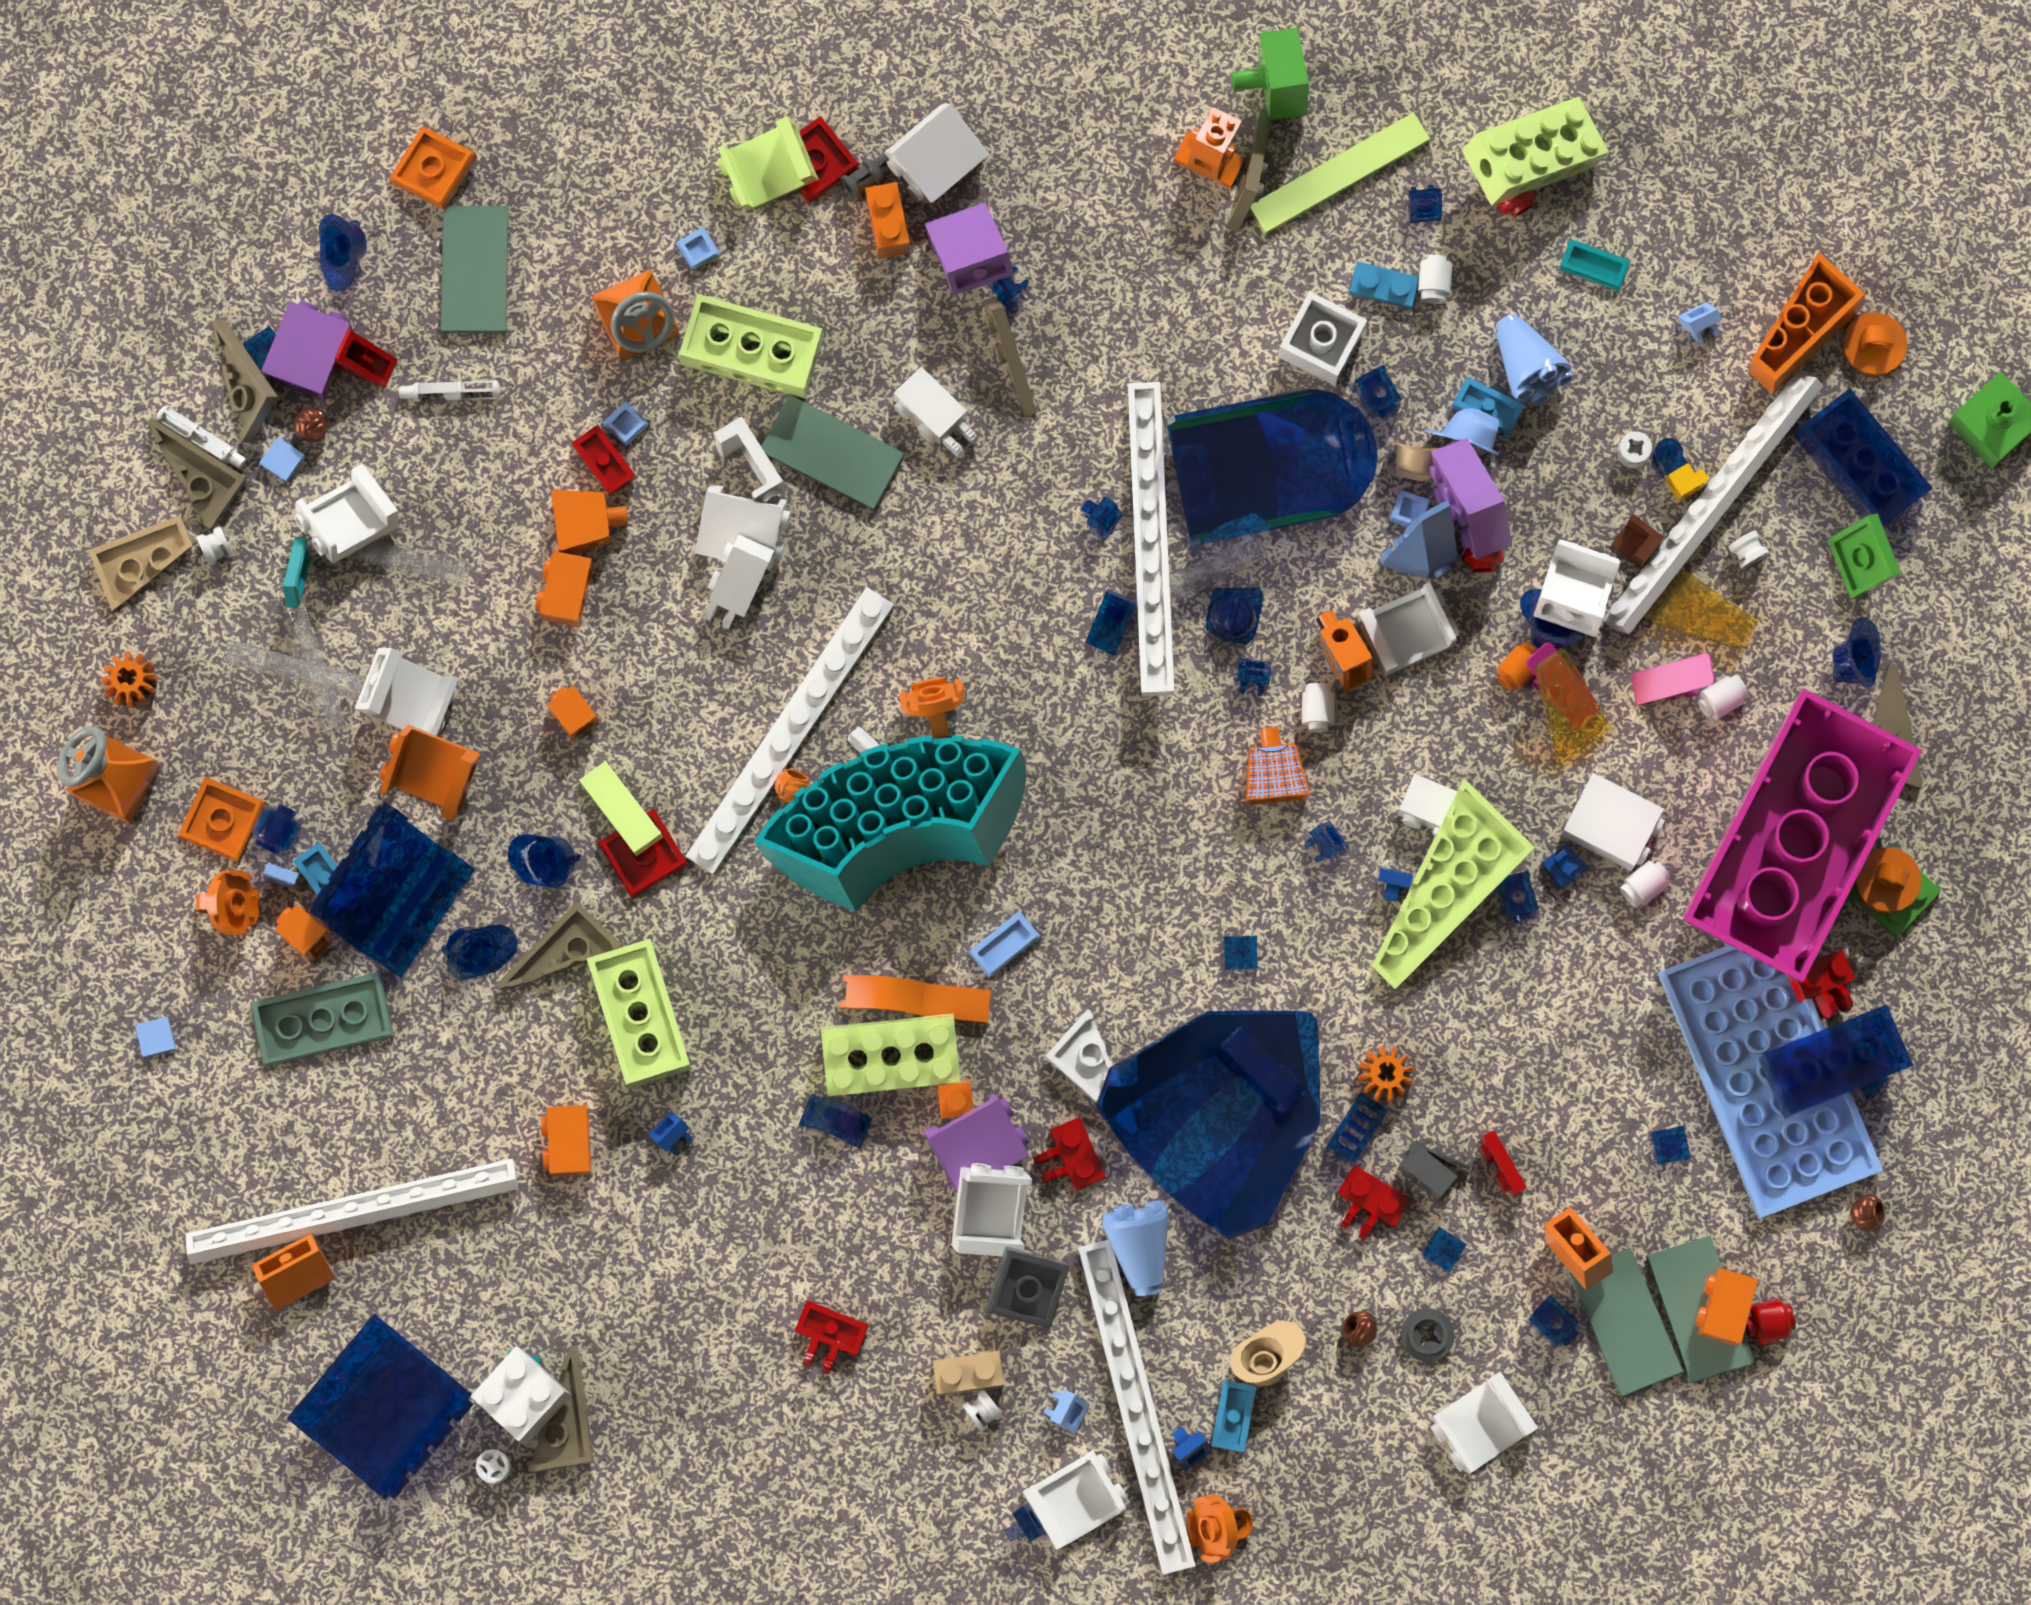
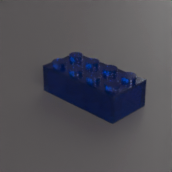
M1850 388L1801 425L1794 435L1795 439L1857 514L1863 519L1868 515L1878 513L1884 530L1925 499L1933 489Z
M1887 1004L1766 1052L1758 1058L1784 1120L1903 1073L1913 1066Z

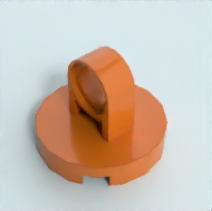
M1878 312L1866 313L1854 319L1845 330L1842 340L1843 356L1846 361L1848 360L1849 364L1858 373L1870 377L1885 376L1895 370L1905 358L1908 346L1906 333L1901 325L1889 315Z
M946 677L930 678L916 682L911 685V692L907 693L903 690L900 693L899 699L902 711L911 716H928L932 730L931 734L934 739L949 736L945 712L959 707L966 697L964 684L959 679H955L954 684L947 683Z
M1885 847L1869 853L1854 882V886L1866 907L1878 913L1892 914L1905 909L1914 902L1920 892L1922 878L1918 865L1910 855L1900 849Z
M224 870L214 876L209 884L207 893L197 894L195 911L206 913L207 910L212 925L225 936L245 935L248 933L246 931L248 927L255 925L258 921L261 908L259 890H253L252 884L249 881L253 880V878L245 871Z
M1215 1494L1195 1498L1192 1503H1195L1194 1509L1189 1510L1186 1516L1187 1533L1192 1547L1198 1546L1203 1553L1199 1557L1208 1563L1229 1559L1235 1552L1238 1540L1247 1537L1251 1533L1253 1528L1252 1515L1246 1509L1230 1508L1229 1504L1222 1497ZM1235 1514H1237L1241 1520V1527L1239 1530L1237 1528L1234 1516Z

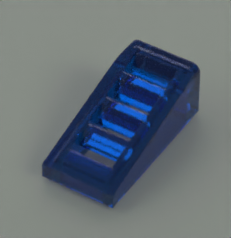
M1360 1092L1325 1149L1353 1166L1388 1112V1109ZM1362 1104L1378 1114L1375 1120L1359 1111V1106ZM1355 1115L1369 1124L1370 1128L1368 1131L1351 1120L1352 1117ZM1348 1126L1364 1136L1361 1141L1345 1132V1128ZM1340 1137L1355 1145L1357 1147L1356 1150L1353 1152L1339 1143L1338 1139Z

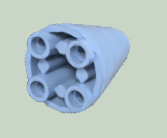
M1510 314L1496 324V337L1511 394L1516 401L1520 403L1532 402L1534 406H1540L1550 399V393L1559 387L1569 384L1574 379L1569 362L1524 319L1519 318L1517 314Z
M1163 1200L1145 1203V1208L1134 1209L1133 1204L1114 1207L1113 1212L1103 1214V1229L1130 1287L1135 1290L1136 1296L1152 1295L1162 1291L1161 1283L1164 1282L1169 1216L1168 1209L1165 1208Z

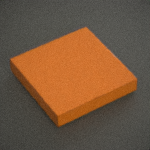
M422 126L389 180L398 187L445 210L478 156L475 152Z
M204 777L178 833V837L239 863L266 802L213 779Z

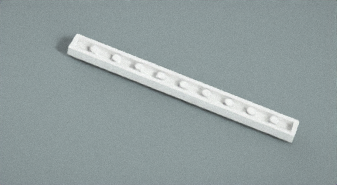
M1796 372L1786 383L1782 392L1767 407L1764 415L1748 431L1745 439L1730 454L1727 462L1716 476L1709 481L1702 494L1690 505L1680 522L1672 528L1662 545L1651 555L1640 573L1632 579L1622 596L1611 606L1610 611L1603 618V621L1610 628L1628 635L1631 633L1823 388L1822 383L1816 377Z
M1160 382L1129 383L1128 401L1142 697L1175 695Z
M865 588L686 854L687 859L710 874H715L774 786L777 776L785 770L893 609V603L870 588Z
M508 1159L187 1233V1257L190 1265L209 1262L217 1258L240 1255L248 1251L274 1247L282 1243L299 1240L310 1233L313 1236L330 1232H339L347 1228L374 1224L378 1221L404 1217L430 1209H439L443 1206L464 1201L469 1202L490 1195L504 1194L518 1189L513 1159Z
M1109 1240L1078 1247L1162 1575L1195 1567L1113 1248Z

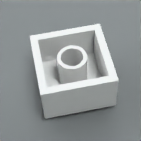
M1309 291L1280 346L1278 358L1335 386L1365 330L1367 320Z
M516 1346L470 1397L517 1441L527 1445L572 1395L532 1357Z

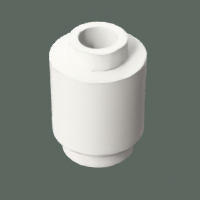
M1428 255L1426 260L1420 262L1418 293L1421 294V301L1424 303L1444 304L1446 303L1447 296L1450 295L1453 264L1446 261V256Z
M1734 675L1731 678L1726 676L1701 691V699L1698 701V704L1706 717L1712 716L1715 720H1718L1743 705L1744 700L1749 697V692L1739 676Z
M1310 683L1305 685V692L1302 693V725L1307 726L1310 732H1327L1328 727L1335 725V693L1331 692L1330 684Z
M1647 861L1624 880L1625 884L1620 887V891L1634 908L1639 907L1641 904L1645 906L1669 887L1667 879L1670 875L1661 863L1656 862L1654 864L1651 861Z

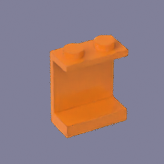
M408 724L400 733L396 732L392 737L389 751L393 753L390 762L386 761L379 776V780L383 781L380 793L386 795L393 787L442 806L443 810L440 817L453 822L463 809L481 754Z

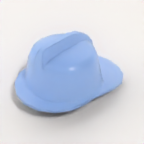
M1469 408L1457 412L1442 432L1424 429L1427 432L1456 440L1468 438L1471 444L1499 456V453L1493 450L1499 420L1481 410Z

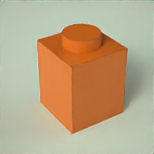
M574 685L569 689L562 687L551 695V702L547 704L548 709L572 741L599 722L597 715Z
M970 1079L960 1080L961 1083L937 1085L941 1119L960 1117L974 1109Z

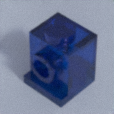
M1384 365L1355 379L1353 389L1372 420L1379 416L1384 420L1399 411L1397 406L1400 405L1402 398L1386 373ZM1381 388L1385 391L1386 395L1384 397H1377L1374 394V390Z
M1529 871L1507 876L1495 889L1505 922L1514 920L1515 924H1521L1533 920V914L1538 912L1539 907L1530 881ZM1516 892L1522 893L1524 902L1516 903L1513 900V894Z
M1550 1294L1529 1316L1526 1322L1554 1348H1557L1561 1343L1567 1347L1579 1334L1575 1327L1580 1322ZM1553 1317H1559L1562 1320V1327L1560 1329H1555L1551 1326L1550 1322Z

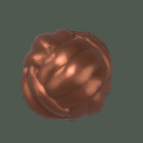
M312 407L303 408L295 418L293 429L299 439L310 443L319 442L328 430V422L318 409Z
M1872 1194L1860 1196L1850 1209L1853 1223L1864 1231L1877 1229L1883 1224L1885 1219L1882 1200Z
M1357 1311L1346 1317L1342 1326V1333L1349 1345L1363 1347L1370 1344L1377 1337L1378 1327L1376 1319L1371 1313Z

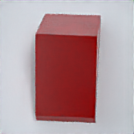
M352 330L346 331L334 358L340 371L386 388L398 361L397 358Z

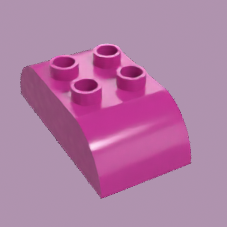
M1803 688L1758 766L1695 888L1682 921L1803 983L1922 750Z

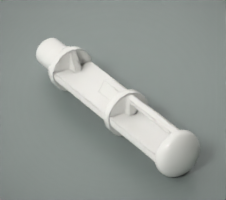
M497 380L438 383L418 382L412 386H400L399 396L400 399H413L416 402H420L424 394L442 393L446 400H496L500 396L501 388ZM465 383H492V388L465 389ZM465 392H492L493 397L465 398Z
M164 406L159 410L156 420L187 441L195 444L224 464L230 463L239 470L245 465L247 459L238 454L235 447L225 443L169 406Z

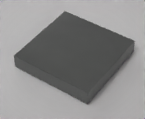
M1005 1246L985 1310L988 1313L1050 1329L1070 1265L1066 1262Z

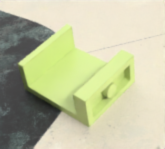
M788 116L776 121L777 128L731 149L724 145L718 147L721 157L717 161L724 176L729 175L733 187H730L729 190L737 206L741 204V207L749 211L819 180L796 123Z

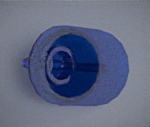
M329 214L321 219L319 225L320 268L330 289L336 292L345 291L354 280L357 261L366 253L367 240L358 220H344L341 216Z
M1260 587L1214 588L1206 617V630L1226 642L1244 645L1250 643L1258 629L1263 605V594Z
M1531 589L1525 592L1520 599V609L1530 624L1532 643L1539 649L1549 642L1562 657L1572 644L1582 640L1584 633L1533 616L1542 589Z
M1866 617L1856 619L1851 627L1848 639L1833 649V680L1836 683L1845 682L1851 685L1861 683L1864 687L1868 688L1875 684L1882 655L1879 631L1870 619Z
M518 835L511 841L508 847L510 866L523 882L532 885L560 888L566 883L568 876L573 873L576 862L581 859V854L574 852L571 844L561 836Z
M502 924L488 925L480 928L467 926L455 930L449 936L446 944L441 946V950L447 958V967L451 975L460 980H467L498 971L515 956L518 941L516 934L511 928Z

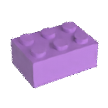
M1468 438L1431 451L1433 465L1429 467L1434 483L1437 485L1433 492L1438 505L1448 500L1451 506L1453 527L1459 529L1458 536L1463 548H1470L1475 559H1479L1512 546L1505 500Z

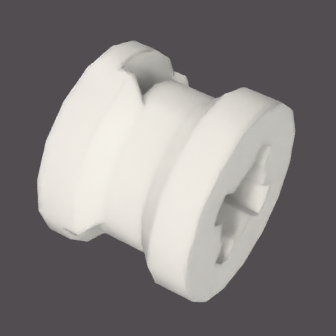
M1638 431L1630 432L1622 438L1617 449V457L1628 468L1641 467L1647 462L1651 454L1652 443L1644 433Z
M221 526L215 528L212 534L207 536L201 534L196 537L209 566L216 564L217 560L222 557L230 558L234 556Z
M1756 530L1737 539L1728 547L1730 552L1736 554L1739 558V565L1742 570L1762 560L1770 553L1766 547L1761 546L1758 541L1759 534Z
M984 1389L978 1393L976 1400L962 1405L981 1432L987 1429L988 1423L992 1420H999L1003 1417L999 1408Z
M490 1449L484 1451L478 1457L476 1471L485 1482L498 1484L508 1478L511 1472V1463L506 1454L499 1450Z

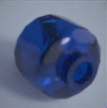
M280 803L277 808L265 807L252 829L253 835L257 838L255 843L277 855L280 851H289L302 828L301 823L294 818L297 812Z

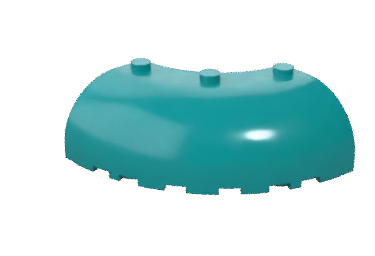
M952 735V738L934 739L933 736L908 738V742L889 746L888 743L860 752V757L852 759L843 765L841 762L819 774L820 779L806 789L800 788L794 794L795 798L783 810L779 808L770 818L754 842L764 857L788 878L830 902L857 912L863 902L881 884L911 867L940 860L969 861L989 867L1007 838L1023 799L1026 783V763L1023 753L1019 748L998 741L983 738L982 741L970 740L957 735Z

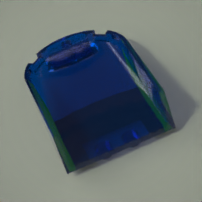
M1300 390L1178 414L1165 420L1191 548L1303 525L1340 515L1360 501L1370 483H1372L1377 467V444L1373 430L1366 417L1357 407L1341 398L1340 395L1324 390Z

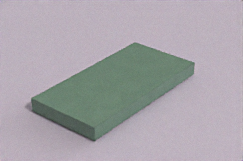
M447 206L443 210L442 333H507L508 206Z
M790 394L761 446L767 457L872 511H875L904 457V453Z
M380 972L250 1002L264 1067L395 1037Z
M1711 1235L1646 1256L1690 1384L1755 1363L1745 1333L1742 1343L1738 1346L1698 1336L1700 1327L1695 1326V1320L1699 1307H1705L1708 1295L1703 1293L1708 1274L1714 1275V1271L1718 1268L1722 1269Z
M1631 1247L1611 1255L1613 1273L1588 1290H1585L1571 1272L1568 1273L1620 1397L1683 1372Z

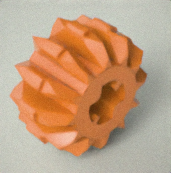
M126 651L124 661H121L117 655H114L112 660L116 665L114 667L110 665L103 667L104 671L110 675L101 678V683L109 686L104 691L105 695L108 698L115 696L114 703L118 706L123 704L126 699L128 707L133 708L135 698L137 697L142 704H146L147 699L143 693L146 691L149 694H155L156 692L155 688L148 684L158 681V676L151 673L155 666L152 662L144 663L145 657L141 653L133 660L132 654ZM126 674H130L135 680L132 685H129L123 678Z
M1379 1046L1378 1057L1373 1052L1368 1051L1366 1058L1370 1063H1359L1358 1068L1368 1073L1359 1075L1357 1078L1358 1082H1370L1363 1089L1365 1094H1368L1373 1088L1377 1090L1374 1095V1101L1378 1102L1382 1092H1385L1387 1102H1393V1090L1402 1098L1406 1092L1401 1085L1411 1087L1413 1084V1080L1403 1075L1413 1073L1414 1067L1402 1066L1409 1057L1405 1054L1399 1060L1396 1059L1395 1056L1398 1052L1396 1047H1393L1389 1056H1386L1384 1046ZM1384 1066V1070L1387 1067L1393 1070L1390 1076L1392 1081L1388 1082L1387 1078L1382 1081L1378 1077L1381 1073L1380 1067Z

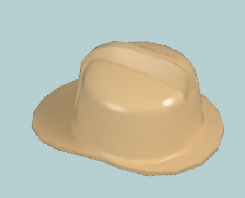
M1393 441L1388 442L1396 444L1395 473L1397 476L1416 481L1432 479L1429 467L1433 465L1431 451L1442 447H1416Z
M1288 1321L1274 1322L1264 1327L1235 1347L1230 1358V1366L1233 1373L1240 1380L1257 1386H1270L1277 1383L1283 1377L1286 1369L1297 1362L1305 1350L1306 1338L1303 1330L1295 1323Z

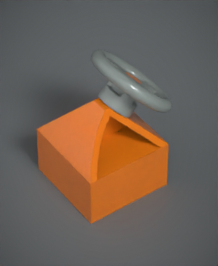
M651 269L592 296L594 307L621 362L643 352L653 350L661 344L680 336L673 308L664 298Z
M89 726L79 730L67 742L58 761L57 774L61 783L67 786L65 790L72 797L123 822L131 824L160 765L155 759L105 736L100 728ZM93 736L85 747L75 749L85 738ZM70 758L73 759L75 764L72 777L67 772Z

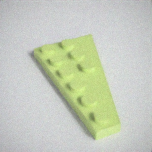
M1463 779L1445 819L1399 909L1395 921L1373 962L1372 967L1394 989H1397L1535 849L1465 779Z

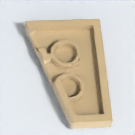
M179 515L88 550L111 611H115L190 550L193 545L183 519Z

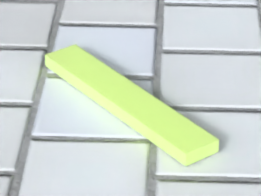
M1413 112L1261 198L1258 203L1254 202L1249 210L1264 235L1427 144L1430 142V137Z

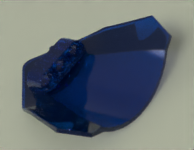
M1243 1010L1204 1012L1109 1067L1094 1108L1126 1152L1155 1183L1187 1211L1215 1229L1225 1238L1231 1240L1268 1226L1320 1125V1065L1317 1020L1313 1014L1307 1011Z

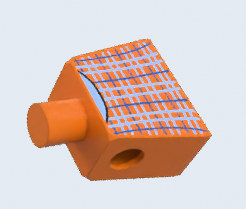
M1278 727L1261 729L1262 747L1249 748L1245 805L1307 800L1309 788L1296 744L1281 745Z

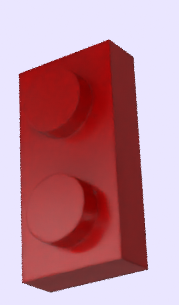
M598 424L571 443L572 447L610 497L636 479L634 472Z
M1492 1130L1480 1138L1482 1145L1478 1148L1487 1164L1493 1162L1499 1174L1495 1175V1179L1502 1192L1506 1193L1509 1191L1510 1195L1514 1197L1525 1191L1527 1187L1496 1131Z

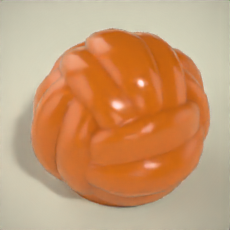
M785 769L775 780V791L779 798L786 803H790L795 798L794 794L800 788L806 789L810 786L809 778L802 772L794 769Z

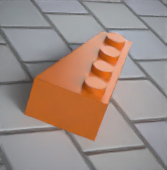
M1818 252L1808 271L1798 283L1790 300L1787 301L1777 321L1771 327L1753 356L1749 374L1771 394H1774L1863 308L1865 293Z

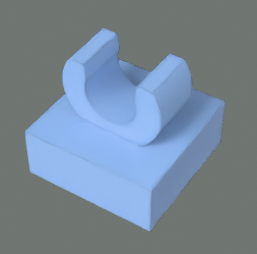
M1707 302L1678 316L1682 327L1689 331L1693 339L1700 344L1704 343L1702 331L1706 328H1709L1713 336L1719 335L1716 323L1722 321L1717 308Z
M1064 1390L1063 1394L1053 1392L1052 1396L1058 1399L1059 1402L1054 1411L1045 1408V1414L1051 1417L1050 1420L1075 1434L1090 1404L1067 1390Z

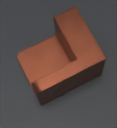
M1633 514L1611 546L1642 569L1651 555L1660 546L1664 536Z

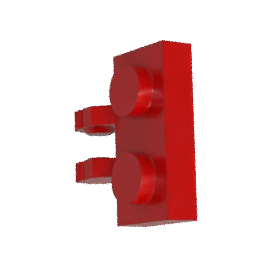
M1843 950L1814 960L1803 983L1787 976L1798 1002L1801 1003L1814 997L1822 1016L1831 1019L1836 1017L1837 1009L1840 1012H1848L1854 1006L1849 990L1843 985L1856 980Z
M1080 1117L1050 1129L1049 1132L1056 1148L1033 1157L1036 1165L1044 1164L1060 1155L1064 1167L1046 1172L1041 1177L1043 1184L1068 1174L1076 1192L1106 1179Z
M1353 1165L1337 1192V1195L1352 1203L1340 1226L1347 1230L1353 1223L1358 1209L1361 1208L1371 1214L1367 1222L1359 1230L1360 1234L1358 1237L1365 1240L1377 1218L1394 1228L1411 1198L1358 1166Z
M806 1300L794 1330L795 1333L812 1339L803 1364L810 1366L813 1363L817 1354V1347L819 1342L831 1346L829 1354L822 1365V1372L829 1374L839 1350L857 1357L869 1324Z

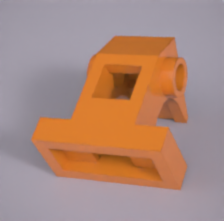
M1213 107L1200 130L1195 128L1192 133L1187 131L1173 162L1231 189L1245 162L1244 157L1234 153L1236 147L1231 145L1242 121Z

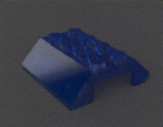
M384 802L382 806L379 805L366 823L367 828L365 831L362 830L347 851L348 856L342 858L328 879L330 881L328 885H324L311 904L313 907L309 913L315 920L353 948L394 975L402 978L475 869L452 851L439 846L407 821L408 817Z
M374 1313L287 1419L386 1500L389 1495L394 1499L398 1497L410 1482L406 1474L409 1471L413 1475L417 1474L432 1456L427 1450L430 1445L437 1449L454 1429L449 1422L454 1418L459 1423L474 1404L469 1401L472 1395L471 1392Z

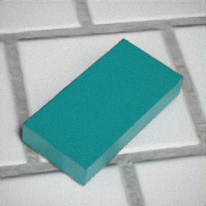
M1570 239L1559 270L1619 292L1631 260Z
M306 537L294 538L283 583L287 608H298L301 603L311 562Z

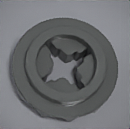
M1432 1308L1419 1309L1410 1314L1404 1321L1400 1334L1404 1349L1414 1359L1424 1362H1432L1443 1358L1451 1350L1455 1338L1454 1328L1450 1319L1444 1313ZM1435 1323L1433 1335L1441 1343L1428 1341L1422 1348L1419 1347L1422 1335L1418 1333L1419 1331L1415 1327L1426 1330Z

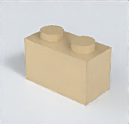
M999 1351L933 1360L937 1397L1004 1387Z

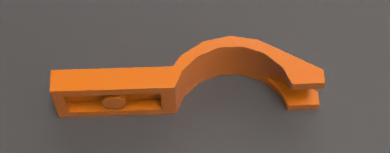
M843 975L842 982L847 983L845 1001H840L839 1008L897 1011L918 1017L953 1013L954 1021L988 1024L991 990L929 984L889 976Z

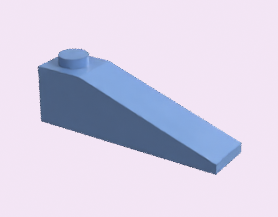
M1448 500L1418 515L1405 529L1406 533L1393 541L1394 551L1391 548L1386 549L1381 554L1379 560L1383 567L1425 579L1433 575L1439 579L1450 573L1454 569L1452 565L1455 564L1458 556L1451 506Z

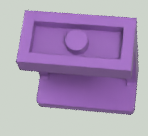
M986 203L925 223L929 244L939 258L953 296L1014 275L1009 252Z
M289 301L261 373L267 381L325 401L330 390L328 384L336 366L334 358L346 331H353V328L348 322V318L339 313L330 312L327 315L317 311L318 307L311 303L300 301L299 304Z
M994 1093L987 1096L989 1101L938 1129L933 1125L923 1131L947 1178L957 1193L961 1167L971 1168V1164L981 1163L990 1165L991 1169L1004 1170V1166H1012L1029 1156L1024 1147L1029 1144L1027 1137L1021 1127L1014 1128L1010 1117L1014 1115L1010 1105L1005 1098L1000 1100Z

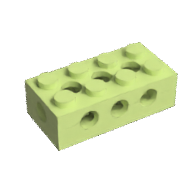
M1580 97L1479 132L1462 149L1491 206L1512 199L1526 191L1539 189L1594 168L1609 152Z
M697 294L679 352L680 363L687 367L805 399L823 342V330L819 327ZM718 334L728 336L723 342L713 340V337ZM748 343H757L759 345L753 351L744 349V346ZM781 351H786L791 354L788 358L783 360L777 359L775 357V355Z
M651 939L587 958L628 1090L692 1070ZM628 976H634L638 979V984L631 990L621 987L622 980ZM638 1007L648 1010L647 1017L642 1021H634L630 1018L632 1011ZM655 1039L658 1042V1046L653 1052L645 1053L640 1050L644 1040Z
M953 1013L821 1027L828 1096L961 1083ZM921 1043L931 1045L934 1050L933 1055L925 1060L919 1059L914 1053L916 1046ZM892 1046L900 1051L901 1056L898 1061L888 1063L883 1060L881 1053L886 1047ZM854 1050H861L867 1055V1062L862 1066H854L848 1060L849 1054Z

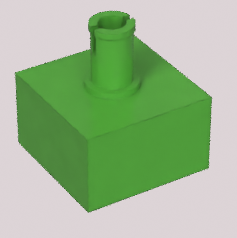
M1298 27L1259 33V68L1237 72L1232 71L1231 82L1233 91L1237 92L1262 87L1269 121L1307 115L1309 80Z
M2000 371L1953 414L1948 424L1993 469L2031 435V402Z

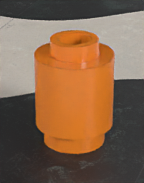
M1523 642L1520 646L1516 645L1496 668V672L1499 675L1497 677L1498 682L1510 691L1513 688L1521 690L1534 675L1526 662L1537 649L1527 642Z

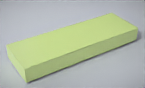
M606 761L579 779L581 785L635 856H638L663 838L661 832Z

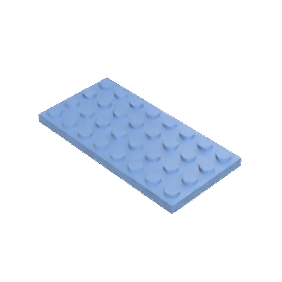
M1730 945L1658 972L1661 984L1758 1220L1883 1171L1813 1000L1811 998L1799 1003L1785 974Z

